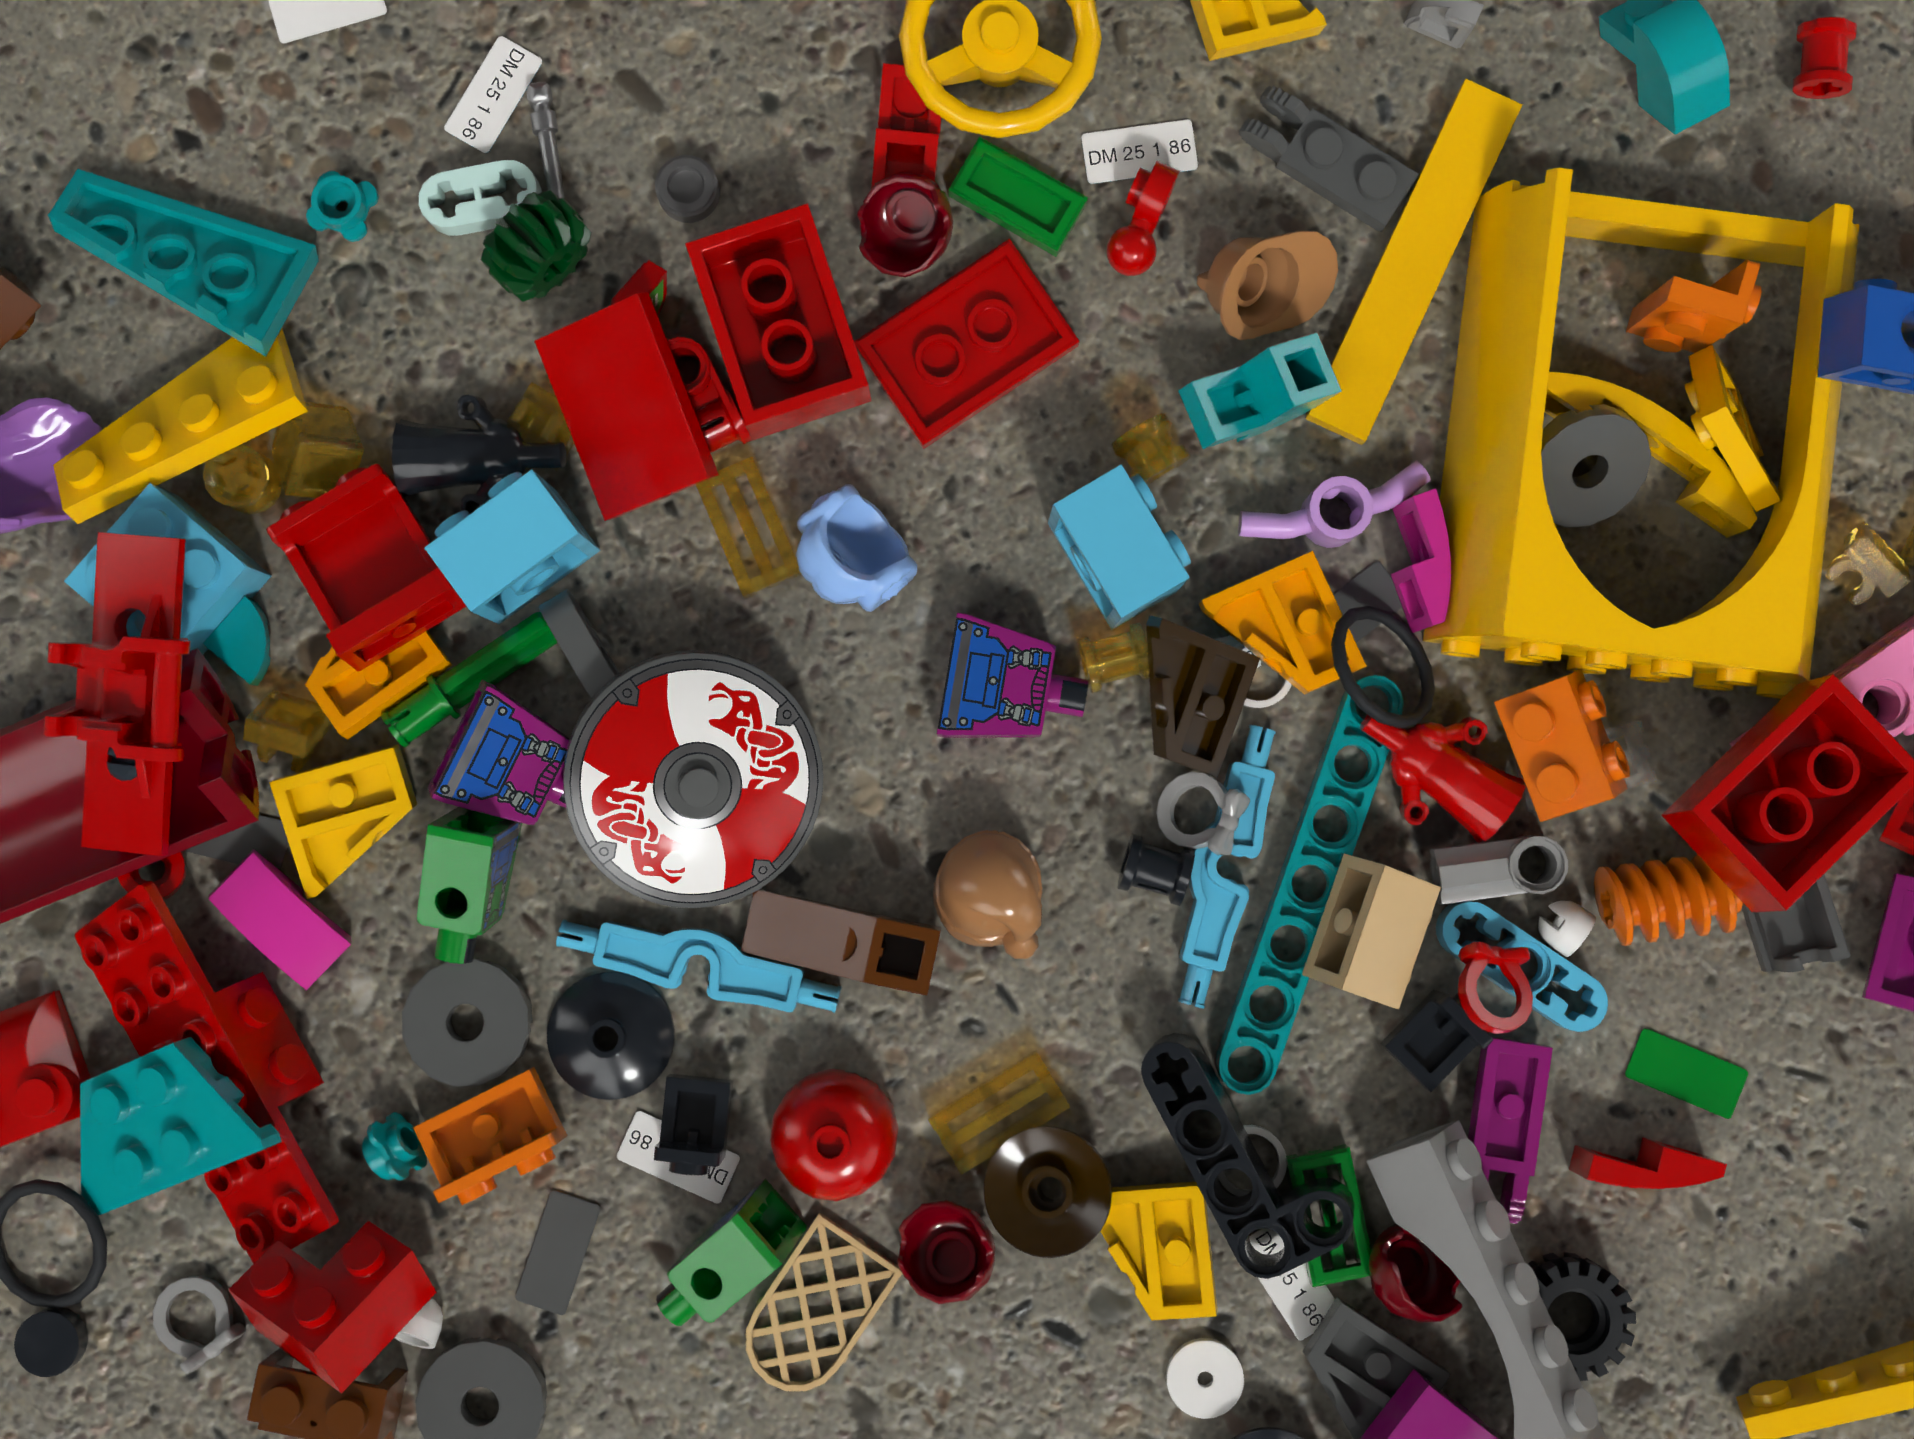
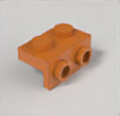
M1745 260L1710 287L1673 276L1632 308L1625 332L1644 337L1643 343L1652 349L1670 353L1680 352L1681 349L1696 353L1719 339H1724L1728 333L1743 323L1747 324L1756 312L1762 294L1761 286L1755 285L1760 263Z
M1581 670L1494 702L1540 822L1614 799L1627 790L1625 778L1630 776V768L1626 755L1617 741H1609L1601 720L1602 717L1606 716L1603 696L1593 680L1586 682Z
M535 1067L413 1127L441 1185L433 1191L437 1202L441 1203L457 1195L461 1205L471 1202L497 1188L498 1186L493 1176L513 1166H516L520 1176L552 1161L556 1156L551 1147L568 1136Z

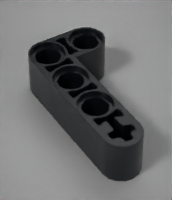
M1172 1033L1163 1036L1155 1042L1142 1061L1141 1075L1144 1085L1242 1268L1254 1277L1265 1279L1277 1277L1338 1248L1347 1241L1353 1229L1355 1210L1352 1193L1347 1187L1335 1179L1321 1177L1280 1195L1209 1060L1196 1040L1186 1034ZM1165 1052H1168L1173 1060L1184 1057L1188 1062V1066L1181 1076L1189 1093L1197 1085H1201L1203 1091L1190 1095L1181 1105H1178L1175 1101L1184 1090L1178 1076L1174 1072L1164 1075L1160 1070L1161 1064L1166 1059ZM1199 1109L1212 1112L1220 1121L1221 1133L1211 1139L1200 1138L1190 1129L1188 1114ZM1230 1168L1239 1169L1251 1179L1253 1190L1244 1196H1231L1221 1188L1218 1174ZM1315 1200H1330L1341 1209L1343 1217L1336 1225L1323 1227L1312 1222L1308 1217L1306 1208ZM1259 1228L1272 1229L1282 1238L1284 1248L1276 1254H1262L1251 1245L1249 1234Z

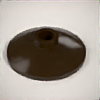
M1039 1126L1015 1134L995 1152L985 1174L984 1202L993 1226L1010 1245L1032 1256L1057 1258L1083 1249L1102 1230L1111 1209L1112 1183L1103 1158L1086 1139L1064 1128ZM1054 1177L1059 1180L1063 1189L1060 1198L1050 1199L1043 1194L1041 1190L1043 1178Z

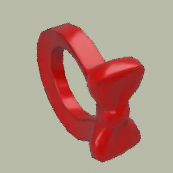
M1473 942L1461 948L1458 956L1466 966L1459 977L1458 996L1461 1007L1470 1021L1480 1029L1493 1034L1509 1033L1523 1025L1532 1012L1533 995L1529 981L1520 965L1530 959L1529 949L1524 947L1502 948L1497 945L1490 946L1484 942ZM1486 964L1498 965L1514 988L1516 1007L1509 1017L1501 1018L1491 1014L1479 1000L1477 980L1485 969Z

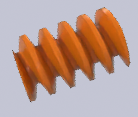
M1698 854L1691 861L1686 857H1672L1666 865L1660 860H1649L1641 868L1634 863L1621 864L1615 872L1611 868L1604 866L1598 867L1595 872L1594 892L1598 912L1608 929H1614L1620 944L1623 946L1632 944L1634 926L1640 927L1643 937L1649 943L1657 942L1659 938V924L1663 922L1669 935L1675 940L1683 938L1685 934V920L1690 919L1691 925L1698 936H1707L1709 934L1711 916H1715L1722 932L1731 933L1736 928L1737 913L1741 911L1743 902Z

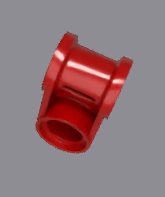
M676 337L668 339L667 342L675 361L683 357H692L700 361L701 367L698 377L692 383L684 386L710 453L737 440L743 444L752 441L729 390H725L713 363L703 347L691 338Z

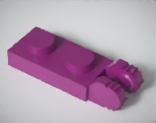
M1492 1037L1493 1041L1485 1050L1481 1048L1468 1139L1473 1142L1479 1152L1481 1168L1487 1181L1489 1170L1507 1172L1503 1180L1500 1203L1506 1210L1510 1223L1517 1224L1519 1221H1522V1216L1524 1215L1529 1177L1535 1176L1553 1048L1546 1045Z

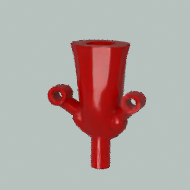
M1368 714L1361 723L1360 729L1391 750V774L1396 784L1401 787L1402 803L1399 809L1400 814L1411 825L1422 824L1429 814L1428 806L1420 800V790H1423L1462 824L1478 843L1485 842L1495 835L1499 828L1507 821L1522 798L1526 787L1524 779L1508 774L1454 745L1463 740L1471 745H1477L1484 740L1488 733V728L1484 722L1475 717H1466L1459 723L1443 726L1441 723L1427 722L1417 724L1407 730L1379 723ZM1476 726L1477 732L1469 736V729ZM1413 807H1419L1416 815H1410Z

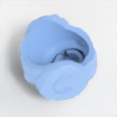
M845 484L837 491L833 490L820 496L812 504L811 509L804 512L797 520V527L802 533L796 551L799 571L807 581L812 583L814 591L825 600L835 604L858 602L865 611L872 612L888 600L890 601L893 596H897L898 592L917 574V564L909 556L908 548L903 538L890 526L882 512L874 504L860 496L859 492L851 484Z

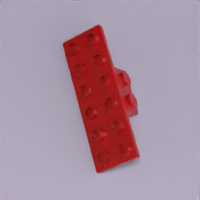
M148 881L139 884L75 933V939L81 949L85 963L93 970L110 1001L116 1020L124 1027L140 1057L171 1043L191 1037L211 1058L215 1070L219 1074L228 1077L244 1094L238 1105L259 1128L272 1124L279 1132L282 1142L204 1173L207 1186L218 1198L235 1229L236 1238L240 1246L247 1251L254 1264L277 1240L288 1248L293 1249L339 1222L334 1208L278 1109L322 1085L324 1081L263 972L214 992L154 882Z

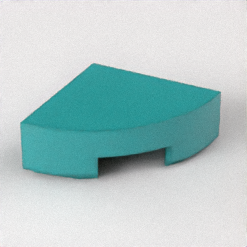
M244 596L203 644L250 685L258 686L269 668L271 657L269 656L270 636L267 617L256 601Z

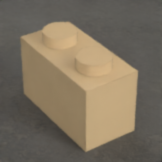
M1344 854L1302 975L1399 1010L1427 927L1431 921L1441 887L1389 866Z

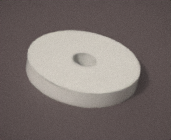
M1197 1338L1184 1343L1173 1353L1166 1369V1384L1172 1400L1183 1412L1196 1418L1208 1419L1225 1414L1237 1403L1243 1390L1244 1374L1237 1356L1227 1345L1211 1338ZM1205 1371L1211 1373L1212 1380L1210 1383L1203 1385L1198 1382L1197 1379L1200 1373Z

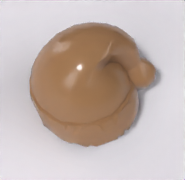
M984 830L964 837L946 853L938 868L933 887V902L940 921L948 933L954 938L973 946L994 947L1003 944L1005 952L1014 959H1028L1039 947L1038 937L1035 932L1042 922L1041 898L1043 889L1041 871L1032 852L1019 839L996 830Z

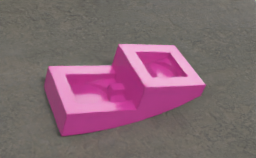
M1436 488L1412 496L1392 508L1412 565L1390 575L1412 633L1445 622L1449 604L1451 555L1444 513Z
M253 849L209 894L208 899L257 949L307 991L351 945V936L302 897L303 889Z

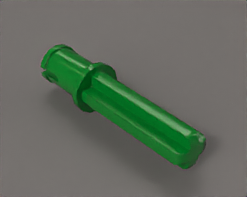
M535 612L440 677L429 676L426 678L428 685L391 710L383 712L381 714L382 720L386 725H391L388 729L399 744L406 748L416 738L449 716H452L454 719L461 717L459 709L471 702L482 679L495 686L557 644V640L542 613Z

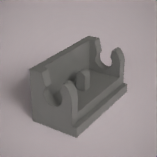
M1825 875L1817 880L1787 911L1751 912L1744 903L1742 905L1743 915L1761 971L1763 972L1771 970L1797 972L1804 970L1803 964L1815 961L1836 962L1851 957Z

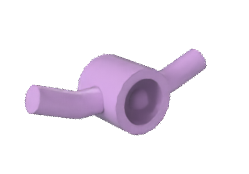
M1418 461L1411 463L1380 487L1370 490L1357 479L1347 476L1331 477L1320 483L1302 503L1301 510L1287 514L1241 511L1238 533L1239 536L1273 539H1290L1306 535L1316 545L1326 548L1340 547L1361 534L1370 524L1372 515L1394 508L1430 482L1431 479L1426 469ZM1336 496L1348 504L1352 512L1349 516V529L1338 530L1332 528L1323 520L1319 507L1321 498L1330 500Z

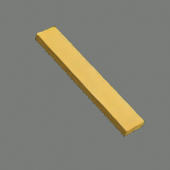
M1464 80L1331 362V367L1342 392L1308 411L1306 420L1360 445L1366 442L1523 104L1471 80Z

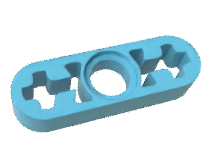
M1472 901L1451 903L1442 910L1436 922L1437 939L1448 953L1459 960L1460 949L1473 943V941L1466 940L1460 946L1457 943L1460 931L1453 925L1458 917L1471 919L1475 914L1479 917L1475 928L1489 939L1498 941L1501 930L1507 934V937L1501 940L1497 946L1502 948L1526 947L1534 953L1538 968L1535 976L1529 981L1533 995L1532 1009L1555 1025L1576 1032L1591 1030L1604 1019L1608 1009V997L1604 987L1599 981L1482 903ZM1495 964L1486 965L1481 975L1516 998L1513 986L1504 976L1500 967ZM1556 966L1560 969V972L1553 977ZM1551 980L1562 988L1578 991L1583 987L1585 990L1582 993L1581 999L1588 1004V1007L1583 1014L1572 1011L1566 1017L1564 1013L1567 1010L1568 1004L1553 992L1544 990L1541 1001L1536 998V994L1545 989Z

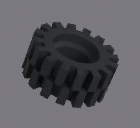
M1564 1252V1257L1561 1258L1554 1253L1542 1255L1545 1263L1541 1265L1536 1264L1534 1261L1529 1262L1528 1265L1533 1269L1537 1277L1539 1293L1547 1311L1552 1301L1566 1292L1582 1293L1586 1295L1592 1305L1593 1319L1589 1329L1578 1338L1566 1339L1568 1356L1579 1380L1587 1381L1586 1372L1592 1371L1598 1377L1609 1373L1604 1363L1611 1359L1619 1365L1626 1357L1618 1351L1620 1345L1623 1342L1632 1346L1635 1337L1634 1334L1627 1330V1324H1636V1312L1627 1307V1303L1632 1301L1628 1291L1618 1284L1620 1280L1592 1260L1588 1258L1583 1259L1575 1253Z

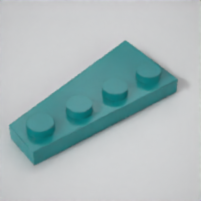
M81 169L76 170L48 214L56 233L265 357L319 262L316 245Z

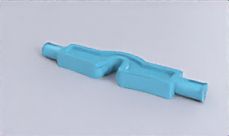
M1249 725L1250 730L1241 762L1229 764L1224 781V787L1227 790L1239 789L1250 799V803L1246 811L1240 816L1238 827L1234 831V844L1231 855L1236 857L1244 856L1250 859L1256 858L1262 849L1267 807L1275 780V773L1265 768L1276 731L1268 728L1263 729V727ZM1219 806L1215 820L1203 831L1215 828L1218 825L1222 814V809ZM1208 847L1192 849L1194 850L1195 858L1189 880V888L1194 900L1179 954L1180 959L1189 964L1178 1002L1187 1005L1192 1003L1193 1006L1205 1008L1204 1004L1213 970L1221 972L1226 968L1234 935L1249 900V889L1246 885L1219 875L1216 866L1218 859L1222 855H1216Z
M563 920L558 932L582 937L583 939L561 934L557 936L556 946L558 947L562 946L594 954L593 964L595 966L627 973L670 989H675L682 984L683 975L687 971L690 958L693 955H702L710 963L707 994L710 998L718 1001L754 1004L785 1012H793L797 1003L835 1013L839 1000L818 996L815 993L838 999L842 988L839 985L834 986L805 979V970L801 966L742 952L741 947L729 937L703 928H684L664 934L614 921L604 922L600 929Z

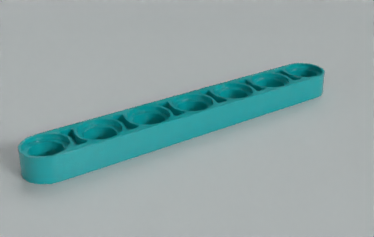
M1377 675L1356 680L1361 689L1371 686L1382 690L1388 698V712L1402 715L1404 705L1402 693L1393 681L1384 676ZM1346 691L1341 698L1216 1053L1215 1066L1218 1076L1227 1087L1240 1094L1251 1095L1259 1093L1268 1087L1275 1077L1309 977L1302 975L1340 863L1344 854L1353 855L1390 750L1360 729L1364 719L1357 713L1355 702ZM1348 745L1361 749L1368 760L1366 774L1362 779L1353 783L1341 779L1334 767V760L1338 751ZM1327 805H1333L1341 809L1347 819L1346 832L1343 837L1334 842H1325L1320 839L1313 827L1315 814L1319 809ZM1306 865L1316 866L1323 872L1326 878V889L1323 895L1312 902H1304L1299 899L1292 888V878L1295 872ZM1285 925H1293L1299 928L1305 938L1303 953L1296 960L1290 962L1277 959L1272 953L1270 946L1271 937L1274 932ZM1266 985L1278 988L1284 998L1282 1013L1275 1020L1269 1022L1255 1019L1249 1007L1250 997L1253 992L1259 987ZM1243 1046L1256 1048L1263 1059V1067L1259 1076L1248 1082L1235 1080L1228 1070L1230 1055L1237 1048Z

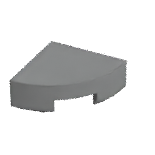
M1416 0L1412 4L1404 24L1407 25V28L1457 49L1462 47L1473 30L1484 5L1472 0Z

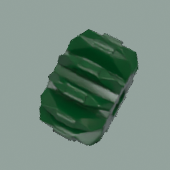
M551 190L539 194L533 192L527 194L522 203L518 205L511 204L509 212L503 218L495 220L496 227L494 231L485 236L483 241L485 248L480 260L489 269V274L508 293H513L522 302L531 300L534 297L539 299L545 297L554 286H561L563 279L570 273L576 272V264L587 254L588 247L586 245L590 241L592 232L583 223V218L564 198H559Z

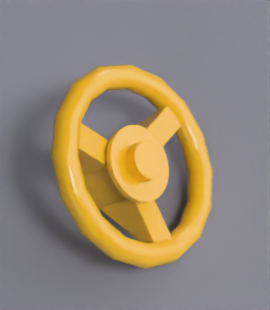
M906 0L899 32L905 74L926 107L959 130L995 138L1039 131L1070 111L1094 77L1102 41L1095 0H1066L1072 10L1076 32V43L1071 62L1038 46L1039 34L1036 20L1031 11L1017 0H984L977 4L965 19L962 29L963 44L928 60L924 34L930 7L935 0ZM980 80L992 87H1007L1021 80L1053 87L1055 90L1028 108L997 113L969 107L946 91L943 86Z

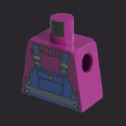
M957 613L937 737H1040L1042 735L1045 711L1083 717L1089 680L1052 674L1056 651L1055 645L967 614Z
M482 679L428 786L431 798L450 805L534 825L538 821L547 800L566 808L563 790V768L569 738L499 688Z

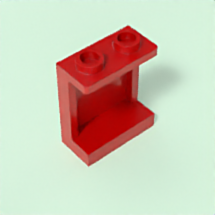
M373 464L368 468H356L347 472L339 478L334 488L312 501H301L290 506L281 514L279 521L266 529L271 540L288 557L328 626L330 632L326 634V637L337 656L358 672L467 607L424 547L431 543L429 537L403 494L398 491L395 481L379 464Z

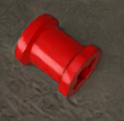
M1821 17L1803 22L1797 27V41L1803 44L1801 72L1800 75L1793 79L1794 94L1810 99H1829L1848 94L1852 90L1853 76L1847 73L1849 43L1856 38V23L1846 18Z

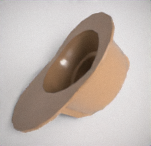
M1295 231L1268 238H1237L1224 245L1215 256L1209 271L1197 276V285L1207 293V298L1214 311L1220 315L1227 334L1238 340L1254 339L1261 335L1293 328L1310 320L1324 306L1334 289L1338 273L1337 252L1331 241L1316 231Z

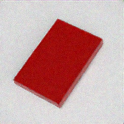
M1010 238L854 341L858 354L923 449L1077 348L1080 342Z
M648 292L631 295L534 341L604 521L620 517L719 475Z

